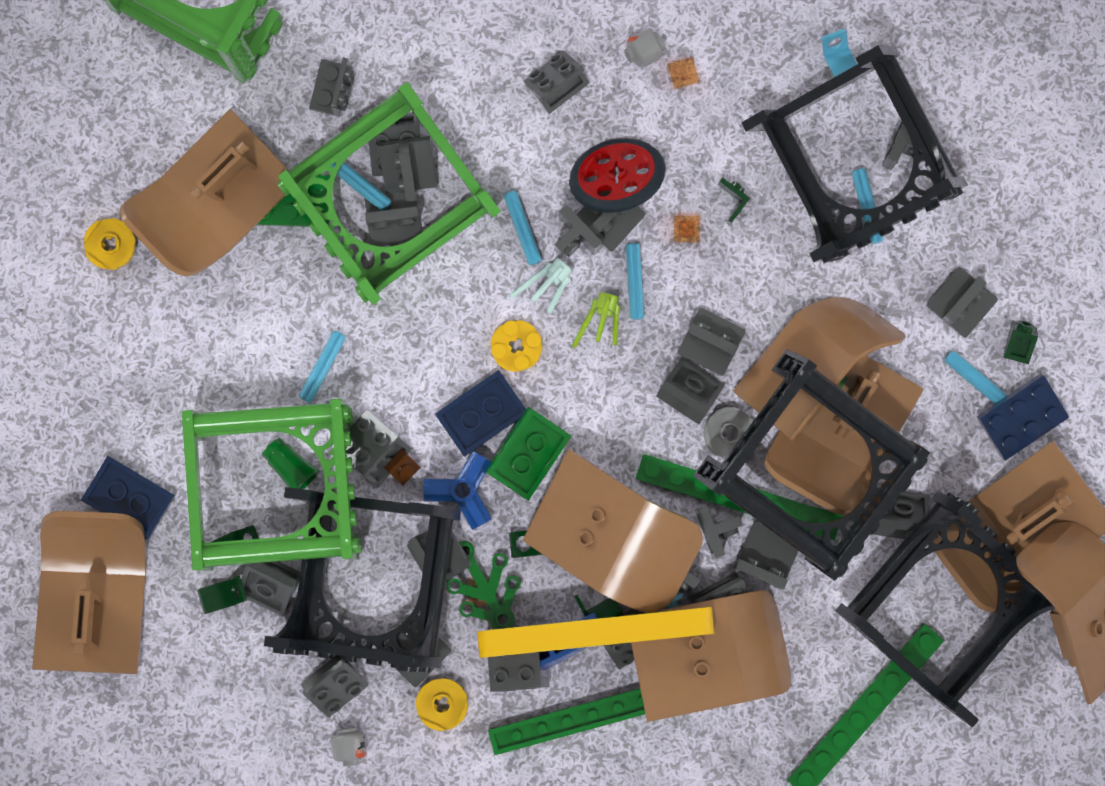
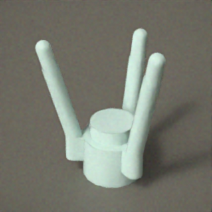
M556 259L553 263L548 262L541 271L519 286L509 296L514 298L545 275L547 280L534 294L531 301L535 302L551 283L556 286L560 283L547 310L548 313H552L564 288L571 281L568 276L572 270L559 259Z

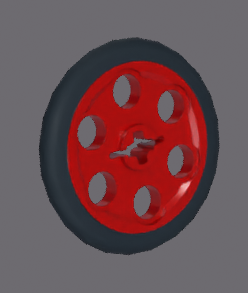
M630 138L605 141L587 150L575 162L570 173V191L579 203L597 212L614 213L630 210L645 203L660 189L665 178L666 166L662 155L649 143ZM630 154L636 155L631 160L623 159L625 156ZM601 159H610L605 164H598ZM616 167L619 170L618 183L615 178L617 175ZM640 169H649V171L644 174L637 173V171ZM589 177H598L593 182H586V179ZM628 187H637L633 192H625V189ZM602 191H611L607 196H599Z

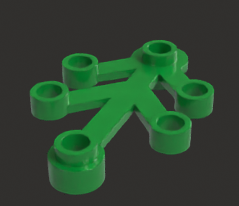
M460 541L461 547L465 546L469 549L467 557L471 562V566L467 569L478 588L462 584L459 579L453 578L447 582L446 590L452 595L462 594L486 601L491 610L476 608L472 602L465 601L459 606L460 615L465 618L471 616L488 621L493 630L513 628L515 616L510 609L515 592L520 588V580L515 576H510L505 580L504 587L506 591L501 606L495 597L502 570L508 564L506 555L498 553L493 556L491 560L492 570L487 582L473 557L475 553L474 546L468 541ZM496 557L504 559L503 566L496 565ZM509 580L516 581L517 586L515 589L508 587ZM451 582L458 583V591H452L449 586ZM464 605L471 607L472 611L470 614L463 613L462 607ZM499 615L506 616V624L502 625L498 622Z

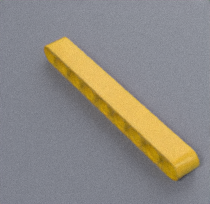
M712 607L477 631L479 658L707 635L715 634Z

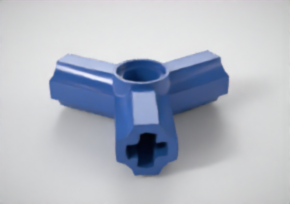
M473 451L457 479H424V502H457L472 530L492 520L476 491L485 477V470L491 461ZM461 483L468 484L470 487V494L465 498H460L456 494V487Z

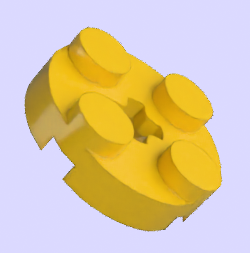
M116 218L94 222L87 229L84 236V249L87 258L95 266L104 270L115 271L126 266L132 260L136 251L137 240L134 233L123 221ZM106 238L108 240L116 239L114 243L116 248L114 250H105L106 245L103 242Z
M521 320L507 321L499 326L494 332L490 343L491 353L496 363L509 372L525 371L533 367L538 362L542 353L541 337L537 330L531 324ZM518 338L519 340L521 339V346L524 347L522 352L517 350L516 353H512V347L509 343L511 341L516 342Z
M434 679L425 684L417 695V714L423 724L433 730L444 731L452 729L459 725L467 714V694L461 685L451 679ZM442 697L447 698L446 703L450 705L449 709H443L442 712H439L435 700H441Z

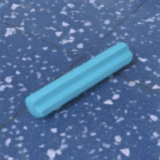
M343 162L336 175L380 211L388 210L392 204L391 199L347 163Z
M866 169L853 171L852 177L860 208H875ZM865 215L863 217L864 223L868 220H870V222L872 221L870 215ZM877 234L871 237L872 243L870 244L880 243L884 238Z
M516 191L508 192L504 195V199L528 264L535 265L541 262V256L518 193Z
M638 243L626 244L630 318L639 320L644 318L640 245Z
M338 331L332 332L299 394L302 400L308 403L313 401L346 339L342 333Z
M951 351L945 358V362L994 404L1008 396L956 351Z

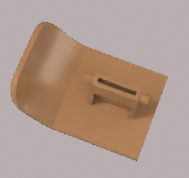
M229 109L160 179L125 201L119 210L120 217L125 225L167 269L186 277L195 275L230 252L285 197L277 182L280 180L278 175L285 169L288 171L289 169L232 109Z
M831 297L820 300L805 307L793 316L733 392L760 413L784 380V378L775 374L771 369L786 349L811 360L817 365L816 370L840 387V381L859 359L878 349L902 343L906 335L860 302L846 297ZM800 389L774 426L793 440L805 424H810L823 408V405Z
M866 355L859 359L845 375L848 379L841 388L898 433L924 388ZM823 406L809 425H804L793 440L779 430L764 461L766 470L774 479L825 509L843 516L851 512L861 502L870 484L872 474L871 456L863 438L856 430L825 406ZM880 447L877 449V456L883 454Z
M1054 440L968 501L979 511L977 516L983 521L980 526L984 528L986 525L998 535L995 539L1001 545L1005 542L1016 551L1014 554L1016 558L1037 536L1054 523L1064 521L1075 522L1089 529L1098 538L1105 534L1104 505ZM954 523L947 529V538L950 542H954L959 536L958 526ZM966 531L964 542L971 544L972 540L967 537ZM939 532L937 533L939 538L933 540L935 544H939L942 541ZM950 548L935 551L938 558L970 600L978 608L986 612H995L998 603V589L995 577L989 566L979 556L967 550ZM989 551L985 553V558H988L990 556ZM1005 567L1000 570V574L1003 577L1013 573L1005 571ZM1011 580L1005 585V591L1008 593L1017 592L1021 588V582L1018 580ZM1006 599L1005 606L1012 600Z
M568 449L522 541L606 597L635 610L654 613L668 606L677 595L701 548L703 537L702 531L696 523L649 501L576 452Z
M54 511L45 515L41 520L40 530L41 576L32 669L138 674L146 575V542L142 524L137 519L120 513Z
M1058 522L1047 527L1019 553L1016 558L1017 567L1021 575L1055 607L1050 612V617L1063 659H1068L1069 665L1076 667L1086 703L1092 704L1105 691V544L1089 529L1078 523Z
M759 590L654 612L712 607L715 634L631 642L647 722L783 694L789 690L791 685L790 664L778 608L769 591Z

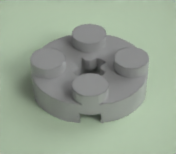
M735 407L717 410L707 420L704 428V440L707 447L715 456L725 459L753 422L752 418L744 411ZM727 426H731L732 430H737V435L733 436V441H729L728 437H723L722 432L726 431Z

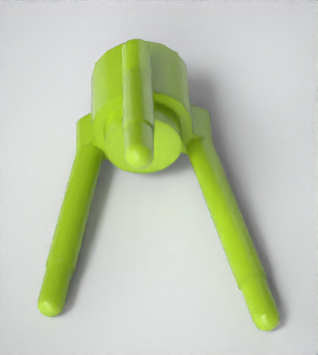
M601 292L598 295V299H593L591 308L572 344L573 348L577 347L596 310V314L601 316L595 338L596 342L601 340L606 318H611L613 314V345L616 346L618 344V323L621 306L617 305L619 297Z

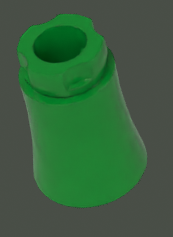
M280 437L271 442L262 452V456L268 461L270 467L289 488L305 489L320 473L319 469L306 461L289 444H285Z

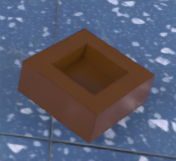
M401 449L384 468L403 486L421 467Z

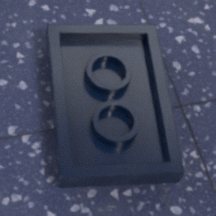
M498 370L436 412L435 415L465 457L518 421L526 408Z
M1041 373L977 416L978 421L997 452L1005 461L1070 418L1047 379Z
M107 455L81 501L99 512L126 514L137 519L143 526L145 539L149 540L176 495Z

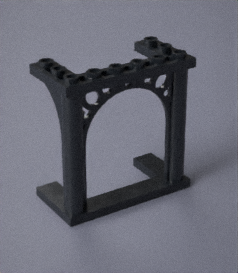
M877 45L856 57L855 59L858 64L777 110H762L741 122L746 132H766L806 208L817 241L816 249L809 253L813 262L822 261L823 264L835 260H841L850 255L849 249L855 246L861 249L872 243L871 237L877 234L883 237L893 232L895 224L902 221L905 225L917 219L916 213L923 209L926 212L934 210L940 206L939 202L948 199L952 200L964 193L962 188L968 186L964 176L958 177L896 58L900 54L895 46ZM875 70L910 136L913 146V167L906 185L892 200L875 208L855 209L838 203L823 190L786 120ZM924 160L925 167L929 166L931 171L920 170L919 164ZM918 176L929 177L933 182V186L927 190H922L916 186L915 179ZM913 190L922 197L913 196L910 198L912 200H908L906 195ZM888 205H891L893 207V211L891 213L887 212L886 210ZM833 209H839L841 212L837 222L834 219L836 215L832 212ZM853 214L857 221L856 227L849 233L845 231L843 222L847 215ZM865 215H870L871 218H872V221H871V222H870V220L866 221L865 224H864V228H862V226H863V220H862V218H863Z
M786 349L771 369L775 374L784 378L783 382L722 464L708 455L693 477L719 496L723 494L806 556L805 560L836 581L838 577L840 578L845 574L848 569V563L853 556H857L862 551L868 536L877 531L880 526L879 521L885 513H889L894 508L895 500L900 493L909 488L914 474L926 465L930 452L923 446L902 436L815 369L817 365L811 360ZM800 389L804 390L856 430L865 441L871 456L872 474L865 496L847 515L827 523H809L791 516L737 475ZM880 447L883 454L877 456V449ZM886 460L896 464L891 473L884 474L879 471L880 464ZM880 479L886 480L884 483L881 484L880 489H878V481ZM866 502H869L866 508L864 509V504ZM849 521H854V524L851 525L849 530L847 531V523ZM835 527L839 528L842 533V540L837 546L832 545L830 542V532ZM818 530H823L822 539H820V536L814 535Z
M285 487L284 498L310 502L307 524L317 513L324 496L323 492ZM355 497V499L350 500L351 508L430 517L420 593L412 613L400 626L385 634L366 636L355 633L344 627L334 617L327 604L324 591L327 558L302 559L298 592L291 615L278 634L265 636L264 646L272 647V653L309 656V651L318 652L317 657L333 659V654L342 655V659L348 662H357L358 658L366 659V664L382 666V661L391 664V668H396L399 671L431 673V668H441L442 658L436 657L453 520L460 521L461 510L415 502L401 503ZM334 500L328 502L329 511L334 510L333 504H336ZM323 515L320 518V525L328 532H331L332 517ZM315 527L309 530V536L316 534V537H322ZM319 609L323 610L324 617H320L316 620V617L320 616ZM330 622L333 626L331 634L326 638H320L318 634L319 628L322 624ZM413 622H417V626L415 627V629L418 630L417 634L413 629L410 628V625ZM402 632L407 633L411 638L412 646L408 650H405L399 644L398 636ZM338 633L344 634V641H342L343 639H336L333 643H331L337 637ZM364 638L367 640V644L365 646H363L361 643L362 639ZM390 639L394 649L389 645L385 647L384 641Z
M937 491L931 498L935 502L934 506L848 606L841 603L835 612L940 704L973 728L979 719L958 701L1007 643L1026 624L1039 615L1054 610L1055 607L1021 575L1017 567L1016 557L1014 556L1016 551L1005 542L1001 545L995 539L998 535L986 525L984 528L980 526L983 521L977 516L979 511L971 503L963 501L960 497L956 498L950 492L945 495ZM954 523L958 526L959 536L954 542H950L947 538V529ZM966 531L967 537L972 540L971 544L964 542ZM939 532L942 541L939 544H935L933 540L939 538L937 536ZM942 549H963L979 556L991 569L997 584L998 603L989 627L941 684L937 686L884 639L885 636L867 620L911 568L922 558ZM989 551L990 556L988 558H985V553ZM1005 567V571L1013 573L1003 577L1000 574V570ZM1011 580H1018L1021 582V588L1017 592L1008 593L1005 591L1006 583ZM1006 599L1015 600L1013 603L1010 602L1009 606L1006 608Z

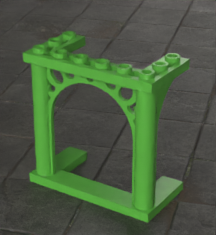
M103 0L111 11L118 15L122 12L231 72L234 78L245 84L247 79L252 80L258 69L255 66L258 59L266 56L270 49V44L268 43L272 35L276 36L283 25L281 14L270 8L262 24L252 32L244 35L246 30L249 32L253 28L257 19L255 17L259 7L263 8L268 0H237L224 7L212 9L192 7L178 0Z
M408 82L403 83L396 89V93L289 171L285 169L278 175L280 180L277 182V185L285 196L291 194L297 200L293 203L301 216L305 213L312 221L308 224L317 237L322 234L327 241L324 247L332 258L335 256L339 257L343 263L339 266L348 279L353 277L357 283L355 287L357 294L364 303L370 301L372 305L381 300L379 293L385 287L485 214L493 218L501 212L487 191L480 187L425 111L422 101ZM412 111L469 189L472 196L405 243L385 247L370 245L351 235L338 219L333 204L334 180L339 168L352 153ZM326 170L330 174V178L327 181L322 178H316L319 173L323 176ZM312 184H321L327 189V194L322 198H314L309 195L308 188ZM324 202L328 206V211L322 213L323 209L319 206H314L312 203L319 204ZM325 220H332L333 222L328 226ZM336 225L341 227L339 233H335L333 230ZM344 236L343 243L338 238ZM350 244H356L359 248L355 261L352 258L353 250L348 249ZM366 250L372 251L375 256L374 264L369 269H364L361 265V256ZM382 252L388 253L390 257L383 259L385 263L380 265V254Z
M340 398L330 399L331 403L207 413H197L193 410L182 411L193 571H212L213 566L340 556L346 560L358 559V554L362 553V540L356 537V533L352 532V526H357L356 510H351L350 500L355 499L354 484H349L348 473H353L352 457H347L346 447L351 446L350 431L345 430H349L348 424L353 423L352 408ZM309 425H314L308 436L302 434L301 428L309 429ZM321 429H328L330 431L328 442L322 446L315 445L314 437L316 433ZM283 432L301 439L315 452L323 468L325 491L320 508L308 524L300 530L282 537L205 543L198 441H204V437ZM334 444V448L330 451V455H333V457L329 460L325 459L324 451ZM330 476H334L336 479L333 484L328 482ZM337 488V494L331 489ZM334 500L336 502L333 505L339 515L328 510L329 501ZM323 515L334 518L337 523L335 531L328 532L321 527L320 518ZM315 527L322 537H316V534L309 536V530ZM303 536V539H297V537Z

